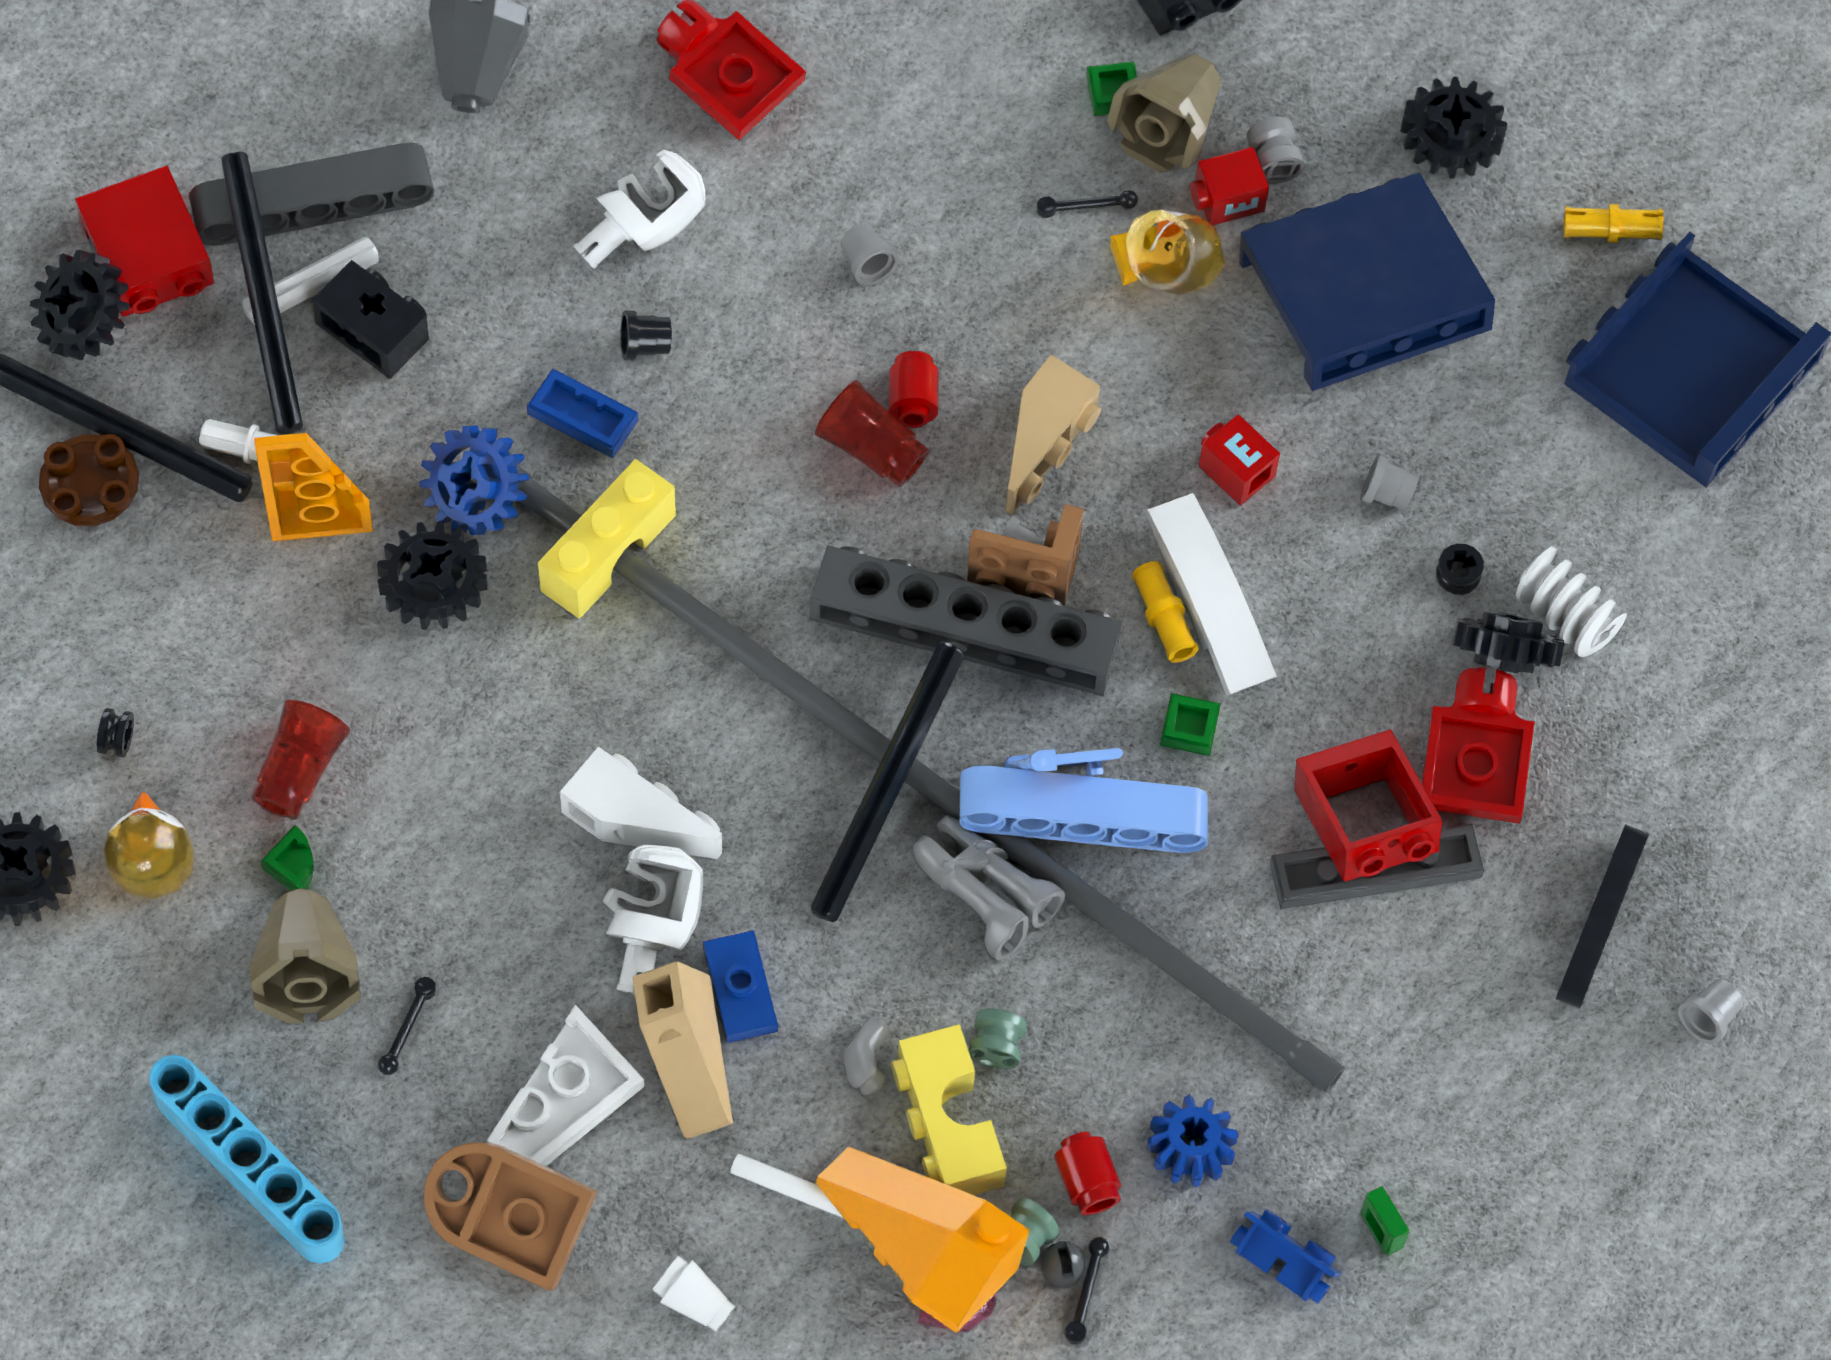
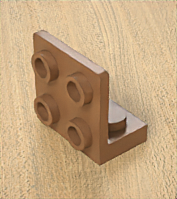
M1064 504L1060 521L1050 520L1044 546L973 529L969 543L967 581L983 586L990 584L1002 585L1011 589L1014 594L1034 599L1048 597L1059 601L1065 606L1080 552L1084 509Z

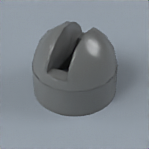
M1059 1241L1049 1246L1043 1254L1041 1263L1044 1278L1051 1285L1060 1288L1076 1284L1081 1279L1085 1267L1082 1251L1078 1246L1069 1241ZM1058 1252L1067 1253L1071 1272L1062 1273Z

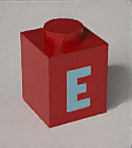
M1254 147L1198 161L1195 181L1190 183V192L1195 208L1197 210L1203 209L1209 225L1214 226L1265 212L1269 185Z
M1239 414L1225 425L1221 422L1217 423L1202 438L1199 467L1239 506L1276 477L1280 452Z

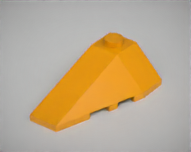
M307 433L254 438L272 541L373 532L369 499Z
M849 1146L817 1176V1186L852 1228L860 1229L875 1247L873 1255L882 1266L890 1265L903 1281L902 1290L912 1303L956 1333L1019 1268L1030 1230L987 1200Z

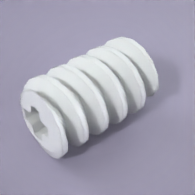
M1551 546L1535 558L1524 571L1519 580L1516 598L1523 604L1532 602L1530 607L1531 613L1536 617L1546 616V627L1553 631L1561 629L1560 639H1564L1566 644L1575 642V653L1580 657H1586L1610 642L1624 624L1627 613L1612 619L1610 614L1616 603L1612 599L1597 606L1595 602L1601 589L1598 586H1594L1583 593L1580 589L1586 580V575L1579 573L1573 578L1568 579L1566 575L1572 562L1566 559L1556 566L1551 564L1557 553V549Z

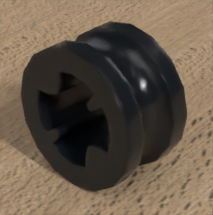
M1457 543L1448 546L1443 550L1436 568V578L1439 585L1445 591L1452 594L1463 595L1472 592L1480 582L1484 569V560L1481 554L1470 545ZM1453 562H1463L1464 569L1467 566L1470 567L1466 577L1456 576L1457 570H1454L1452 573L1450 572Z
M112 708L104 710L97 733L96 747L98 753L106 754L108 750H114L117 757H126L134 729V714L132 712L125 711L123 715L118 716Z

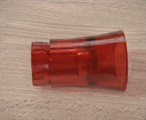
M859 380L851 382L835 398L815 429V436L839 447L865 464L880 477H887L898 487H902L916 474L930 450L923 443L915 439V433L899 422L878 403Z
M286 700L267 758L257 776L259 783L252 794V801L271 814L281 818L297 819L304 803L310 801L332 757L350 734L349 727L338 717L322 708L299 700Z

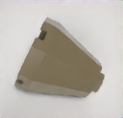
M1196 54L1179 57L1123 83L1113 96L1107 123L1113 133L1117 128L1120 129L1124 136L1120 145L1127 155L1159 173L1171 171L1175 165L1180 164V169L1190 168L1200 155L1222 79L1214 65L1207 59Z
M295 889L285 893L273 903L250 964V982L256 1010L288 1024L304 1023L303 1014L317 1013L318 1021L333 1020L361 999L356 954L326 897L312 890Z

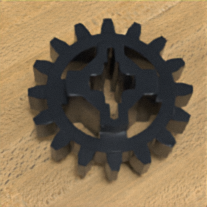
M1453 77L1450 86L1446 87L1438 78L1433 79L1431 92L1421 86L1417 88L1415 99H1408L1406 102L1400 132L1406 134L1403 144L1404 149H1416L1414 162L1419 164L1425 160L1430 161V173L1432 174L1439 171L1440 167L1447 168L1449 178H1455L1459 168H1463L1469 176H1474L1477 163L1485 168H1489L1493 155H1500L1507 130V122L1502 121L1503 105L1491 106L1494 95L1491 90L1480 95L1476 92L1478 82L1473 80L1467 88L1460 87L1458 77Z
M76 250L74 257L63 253L59 255V268L51 265L45 267L46 274L49 277L46 283L36 281L34 285L41 292L40 299L30 301V306L39 310V315L30 321L31 326L42 329L37 340L40 343L49 345V351L77 360H83L85 354L97 357L100 355L99 343L112 346L114 339L110 332L113 328L123 329L125 326L118 316L120 311L128 310L130 304L121 301L120 295L124 294L129 289V286L117 280L122 270L111 265L109 258L82 250Z
M438 521L434 531L427 532L425 525L419 522L417 523L416 535L410 536L404 530H400L398 532L399 546L389 543L385 544L384 552L387 560L377 562L378 576L382 577L377 580L379 593L386 596V607L389 612L401 608L402 623L407 624L415 616L420 618L421 629L427 630L430 621L438 619L442 629L448 628L449 616L455 615L461 621H465L467 619L465 606L469 605L479 608L481 605L480 593L478 591L487 590L488 587L487 575L484 574L487 571L486 558L483 555H478L479 545L476 539L464 543V532L461 527L456 528L451 534L445 533L444 522ZM407 562L410 568L402 573L403 579L399 581L400 571ZM466 569L465 580L458 589L455 582L462 578V571Z
M1484 611L1482 619H1457L1452 645L1458 646L1462 650L1474 651V662L1477 664L1518 674L1519 672L1533 673L1534 666H1560L1565 642L1564 639L1556 638L1555 635L1542 633L1543 622L1531 620L1506 612L1491 613Z
M14 812L12 824L4 825L0 819V921L4 918L5 914H10L15 926H20L23 914L28 913L31 914L36 922L42 921L40 909L45 905L57 911L60 906L56 894H70L72 888L66 877L76 874L73 860L68 859L73 855L68 840L60 841L62 837L59 827L56 825L44 831L43 820L39 815H36L29 824L23 823L20 812ZM51 857V870L48 878L45 879L42 871L48 866L47 859ZM25 868H27L28 874L23 871Z

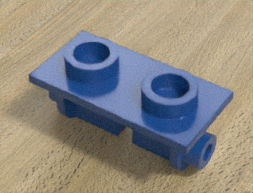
M1265 1209L1262 1215L1255 1211H1247L1244 1216L1254 1223L1250 1229L1241 1225L1232 1236L1230 1243L1237 1247L1236 1253L1243 1256L1265 1273H1269L1278 1258L1282 1259L1286 1264L1275 1280L1300 1296L1305 1302L1312 1299L1319 1304L1330 1288L1328 1284L1323 1282L1326 1275L1340 1277L1342 1274L1341 1271L1332 1266L1336 1257L1313 1240H1309L1304 1246L1289 1236L1288 1233L1292 1226L1272 1211Z

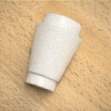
M680 1256L673 1261L652 1290L662 1297L661 1304L706 1327H710L715 1332L735 1308V1305L727 1300L728 1298L693 1260L687 1263Z

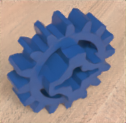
M463 426L462 433L459 430H448L445 432L447 444L437 442L430 445L431 450L436 455L435 460L422 461L421 466L430 471V478L419 481V486L431 488L432 495L424 501L425 507L438 506L440 510L436 515L435 521L437 523L438 521L444 523L452 521L451 532L461 527L464 533L469 530L471 536L485 535L486 528L489 531L503 529L502 518L513 519L518 516L516 509L512 506L513 501H524L527 498L525 493L518 490V483L529 480V474L518 473L516 468L525 458L523 454H509L508 451L512 446L513 440L511 438H499L496 440L497 429L482 428L480 431L478 426ZM471 447L470 451H464L461 460L453 461L460 452ZM490 499L495 500L487 510L478 514V510H484L486 501Z

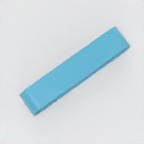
M179 1055L165 1056L158 1060L151 1068L149 1081L155 1104L160 1112L305 1259L321 1264L337 1258L344 1248L345 1236L341 1217L336 1207L190 1060ZM180 1079L189 1083L185 1090L180 1093L169 1094L163 1091L167 1083L173 1080ZM216 1115L224 1118V1122L216 1129L204 1130L198 1127L199 1123L207 1116ZM252 1151L260 1155L257 1162L251 1166L243 1167L234 1163L236 1157L243 1152ZM287 1187L296 1191L295 1196L288 1202L276 1203L270 1200L272 1193L279 1188ZM317 1224H326L333 1228L329 1236L324 1239L313 1240L305 1236L309 1228Z

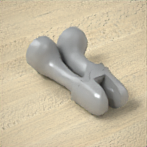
M947 815L937 823V830L944 842L958 856L953 858L932 838L922 836L912 846L914 858L922 870L941 889L953 892L980 915L986 923L984 946L987 952L997 961L1005 960L1019 948L1025 939L1029 923L1035 929L1040 928L1056 915L1064 902L1065 893L1051 881L1035 879L1020 871L1006 861L1008 859L1007 853L997 847V844L985 839L974 831L964 829L960 825V820ZM988 877L1014 900L1018 909L983 884L988 881Z

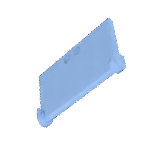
M1120 748L1056 754L1055 749L1041 750L1031 754L1030 758L1029 755L1011 756L1005 760L1004 767L1044 772L1058 770L1057 767L1086 764L1087 776L1103 774L1102 761L1119 759L1122 757L1123 751Z

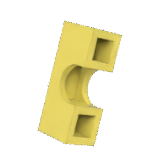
M635 459L538 562L540 592L580 619L612 585L611 575L613 568L624 550L631 543H635L644 550L676 516L675 486Z
M960 1024L899 1040L898 1058L895 1061H891V1068L898 1091H908L913 1107L906 1110L914 1140L923 1138L928 1156L922 1158L925 1176L972 1195L1005 1187L1007 1167L992 1121L989 1120L974 1125H962L951 1120L943 1110V1105L950 1098L973 1091L975 1069Z

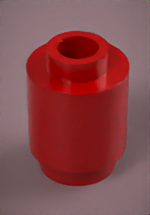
M906 351L896 356L894 364L889 370V415L905 427H922L934 420L938 415L939 370L929 354L921 351Z
M1086 1131L1073 1134L1062 1140L1060 1143L1062 1148L1055 1153L1054 1159L1071 1204L1078 1206L1082 1215L1097 1214L1117 1205L1121 1201L1118 1192L1121 1188V1182L1104 1138L1100 1136L1092 1137L1090 1132Z

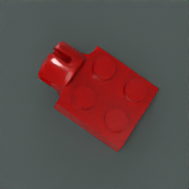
M684 0L677 5L683 11L682 15L679 17L671 10L657 30L659 34L656 39L658 45L677 61V64L670 70L669 80L738 140L742 139L805 81L806 71L738 11H735L727 18L720 19L714 17L697 1Z
M1486 667L1463 670L1456 683L1455 698L1452 706H1433L1422 785L1437 811L1520 824L1523 818L1535 721L1524 720L1517 716L1515 705L1518 686L1516 679L1511 674L1496 669L1494 683H1491L1489 693H1483Z

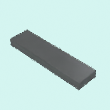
M1473 824L1441 829L1439 852L1431 854L1424 860L1405 862L1384 869L1374 876H1362L1346 882L1341 878L1325 847L1271 855L1270 859L1280 909L1482 878L1484 873Z

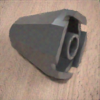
M469 0L430 1L429 19L441 92L445 100L452 102V109L464 113H479L481 107L492 106L528 38L531 17L528 15V7L509 0H482V2Z

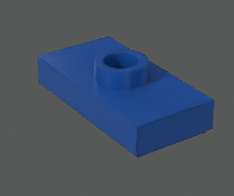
M553 368L527 405L528 415L611 458L615 457L639 421L637 411Z
M754 930L703 941V950L726 1042L730 1043L778 1032V1023Z

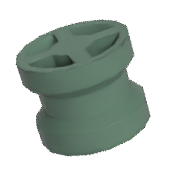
M982 1009L978 1011L974 1025L978 1030L977 1038L970 1041L968 1050L971 1059L982 1065L998 1069L1017 1067L1021 1057V1051L1017 1046L1019 1040L1025 1037L1027 1029L1026 1020L1015 1013L1001 1009Z
M1020 1198L1012 1206V1215L1010 1217L1030 1230L1020 1264L1031 1266L1039 1258L1041 1246L1052 1243L1058 1237L1060 1230L1055 1219L1045 1208L1031 1199Z

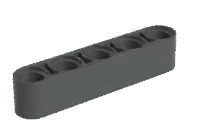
M411 142L251 173L264 236L416 207L428 202L435 192L423 146ZM225 178L203 182L193 187L189 192V201L194 224L202 243L216 246L238 242Z

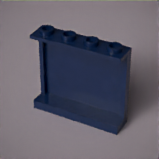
M1420 172L1403 178L1391 179L1383 185L1359 193L1346 194L1338 200L1314 208H1305L1293 215L1269 223L1257 224L1240 234V265L1242 268L1251 265L1254 267L1305 357L1304 378L1311 391L1492 330L1495 298Z
M1689 231L1678 245L1670 242L1662 250L1654 263V266L1657 268L1648 277L1641 274L1635 279L1626 292L1625 298L1627 300L1619 309L1612 306L1604 313L1595 328L1598 332L1588 342L1583 338L1573 347L1566 359V363L1570 367L1565 385L1707 488L1822 359L1829 343L1831 332L1816 322L1807 333H1804L1691 252L1696 235Z

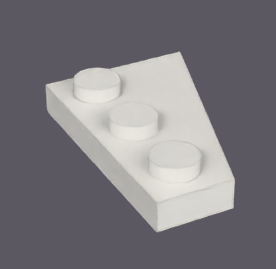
M575 1005L566 1018L565 1026L554 1043L549 1044L540 1058L539 1066L525 1087L519 1090L487 1139V1142L498 1144L547 1166L644 1088V1079Z

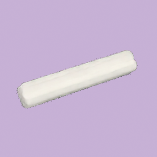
M362 237L275 282L274 286L280 313L318 294L351 260L364 269L376 264L379 261V256L373 242L368 237ZM248 296L242 301L243 309L248 319L254 324Z

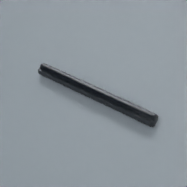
M245 152L228 153L221 159L276 431L279 434L294 433L302 429L303 423L248 155Z
M0 354V386L100 435L113 434L118 436L126 448L236 502L244 501L250 492L253 483L249 474L13 358Z
M943 641L937 644L811 904L812 913L817 917L829 922L838 920L964 659L963 651L957 646Z

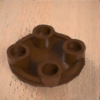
M82 434L63 442H55L44 453L45 462L40 469L39 490L43 502L58 519L74 526H97L112 521L129 508L138 491L139 471L133 455L127 450L123 441L118 436L113 434Z

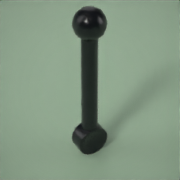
M1132 190L1123 191L1119 196L1055 201L1053 198L1045 196L1038 200L1037 212L1041 217L1049 218L1056 211L1116 205H1121L1125 209H1132L1138 203V196Z
M421 977L415 982L416 997L388 1054L382 1056L378 1061V1069L384 1075L394 1074L398 1070L399 1063L397 1058L425 1000L433 998L436 993L435 982L429 977Z
M1102 1237L1093 1238L1088 1245L1091 1258L1073 1322H1070L1065 1328L1066 1340L1071 1344H1081L1086 1338L1085 1317L1101 1258L1109 1251V1244Z

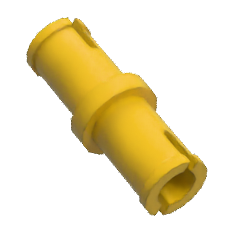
M1609 204L1608 209L1564 207V238H1607V243H1618L1619 238L1656 239L1661 241L1663 237V209H1620L1619 204Z
M1151 561L1140 565L1133 571L1132 579L1136 582L1147 607L1144 615L1149 626L1156 628L1168 660L1172 663H1179L1191 658L1198 652L1199 647L1194 641L1183 617L1186 609L1181 598L1174 596L1164 574L1162 564L1158 561Z

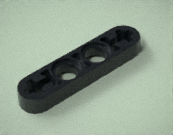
M1625 824L1561 983L1556 1000L1580 1009L1649 833Z

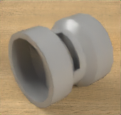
M1286 117L1267 118L1257 122L1247 131L1246 137L1249 147H1254L1268 184L1289 181L1300 175L1304 170L1305 163L1302 152L1294 145L1297 135L1291 119Z

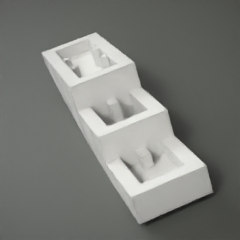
M1194 493L1146 510L1145 512L1176 594L1181 598L1183 604L1186 603L1203 650L1208 649L1225 695L1228 696L1277 677L1237 579Z

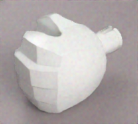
M663 149L656 155L659 161L654 168L663 186L668 190V199L662 204L652 202L634 174L618 180L619 190L596 198L607 210L603 213L606 218L579 243L574 244L573 247L595 269L602 260L626 239L629 243L634 240L644 252L669 242L688 226L705 206V187L702 175L677 153Z
M643 844L629 852L627 858L629 863L625 870L639 879L649 881L654 885L656 894L652 900L647 901L636 898L616 889H610L603 900V903L615 914L606 934L622 938V943L627 944L619 985L616 988L618 991L635 994L632 977L653 970L657 952L663 951V948L682 950L697 925L703 893V869L680 848Z

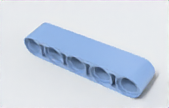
M979 765L966 768L960 773V825L964 829L980 833L1176 853H1192L1208 846V797L1205 791L1188 786Z

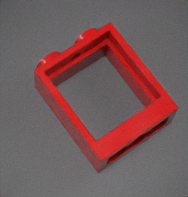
M1391 729L1296 759L1294 791L1344 882L1362 876L1371 877L1384 869L1409 861H1421L1431 854L1439 852L1442 819ZM1385 780L1409 824L1350 842L1326 798Z

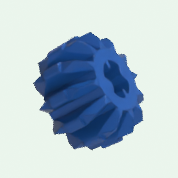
M1189 1093L1187 1096H1184L1182 1109L1175 1103L1168 1101L1163 1107L1164 1117L1155 1116L1151 1120L1150 1130H1152L1154 1135L1148 1138L1147 1149L1158 1154L1154 1161L1157 1171L1169 1167L1173 1168L1171 1174L1173 1184L1178 1183L1183 1174L1190 1175V1181L1196 1188L1201 1185L1203 1172L1216 1181L1222 1175L1223 1169L1221 1165H1231L1234 1161L1236 1153L1232 1150L1231 1146L1237 1143L1238 1132L1237 1130L1226 1128L1231 1119L1229 1111L1217 1114L1212 1113L1214 1101L1211 1097L1204 1101L1202 1107H1196L1195 1101ZM1190 1135V1145L1183 1142L1184 1136ZM1195 1136L1202 1140L1200 1146H1195Z

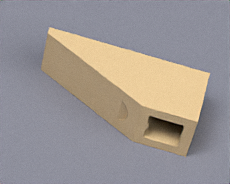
M1052 354L1022 391L1006 512L1010 515L1014 514L1022 502L1030 504L1036 498L1044 484L1042 477L1051 466L1057 469L1064 463L1073 447L1071 441L1080 430L1087 433L1101 413V407L1098 406L1100 385Z
M675 961L633 976L639 1025L684 1138L690 1139L733 1124L710 975Z

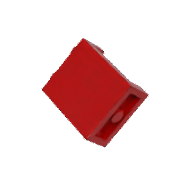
M168 165L75 198L80 224L87 239H91L98 255L109 258L111 265L122 270L117 280L129 286V289L120 295L121 301L130 304L128 310L120 311L122 317L134 313L144 314L150 312L159 304L180 296H194L203 291L205 287L214 283L210 258Z

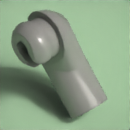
M874 1017L868 1018L843 1052V1064L847 1081L853 1088H859L860 1092L866 1096L876 1094L885 1083L884 1074L877 1069L875 1052L890 1034L889 1029Z

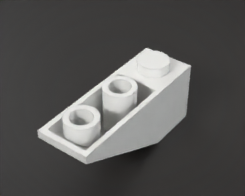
M598 747L560 791L561 813L603 842L635 847L643 844L680 848L687 855L718 859L722 854V833L717 823L711 817L701 811L693 813L679 803V799L672 790L662 783L655 782L651 784L638 775L636 767L620 754L615 753L611 756Z

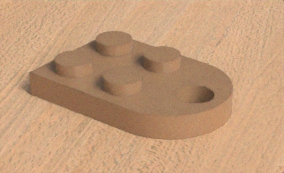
M472 1142L450 1149L435 1162L425 1182L424 1206L431 1225L448 1243L540 1287L553 1291L558 1286L598 1191L498 1144ZM449 1170L461 1172L467 1180V1192L460 1200L449 1198L443 1191V1177Z

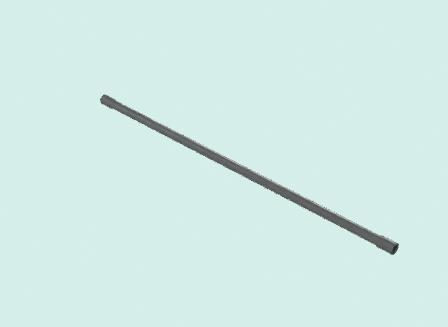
M518 465L516 466L518 473L529 474ZM530 475L529 480L518 483V490L527 495L526 500L520 502L564 534L582 516L535 482ZM626 548L613 570L880 764L889 746L890 739ZM915 758L904 782L950 816L960 820V790ZM976 832L985 839L997 844V847L1007 853L1009 859L1035 878L1051 881L1059 886L1065 893V900L1281 1056L1292 1069L1325 1093L1329 1092L1336 1084L1345 1067L1309 1041L1300 1039L1026 838Z

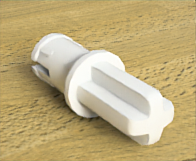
M208 419L201 428L199 444L205 449L243 457V462L250 464L252 460L257 461L254 438L278 435L262 432L259 426L254 424L249 429Z

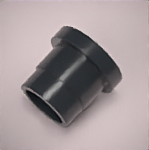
M635 310L623 311L620 326V345L624 360H635L637 355L670 353L672 327L669 317L637 315Z

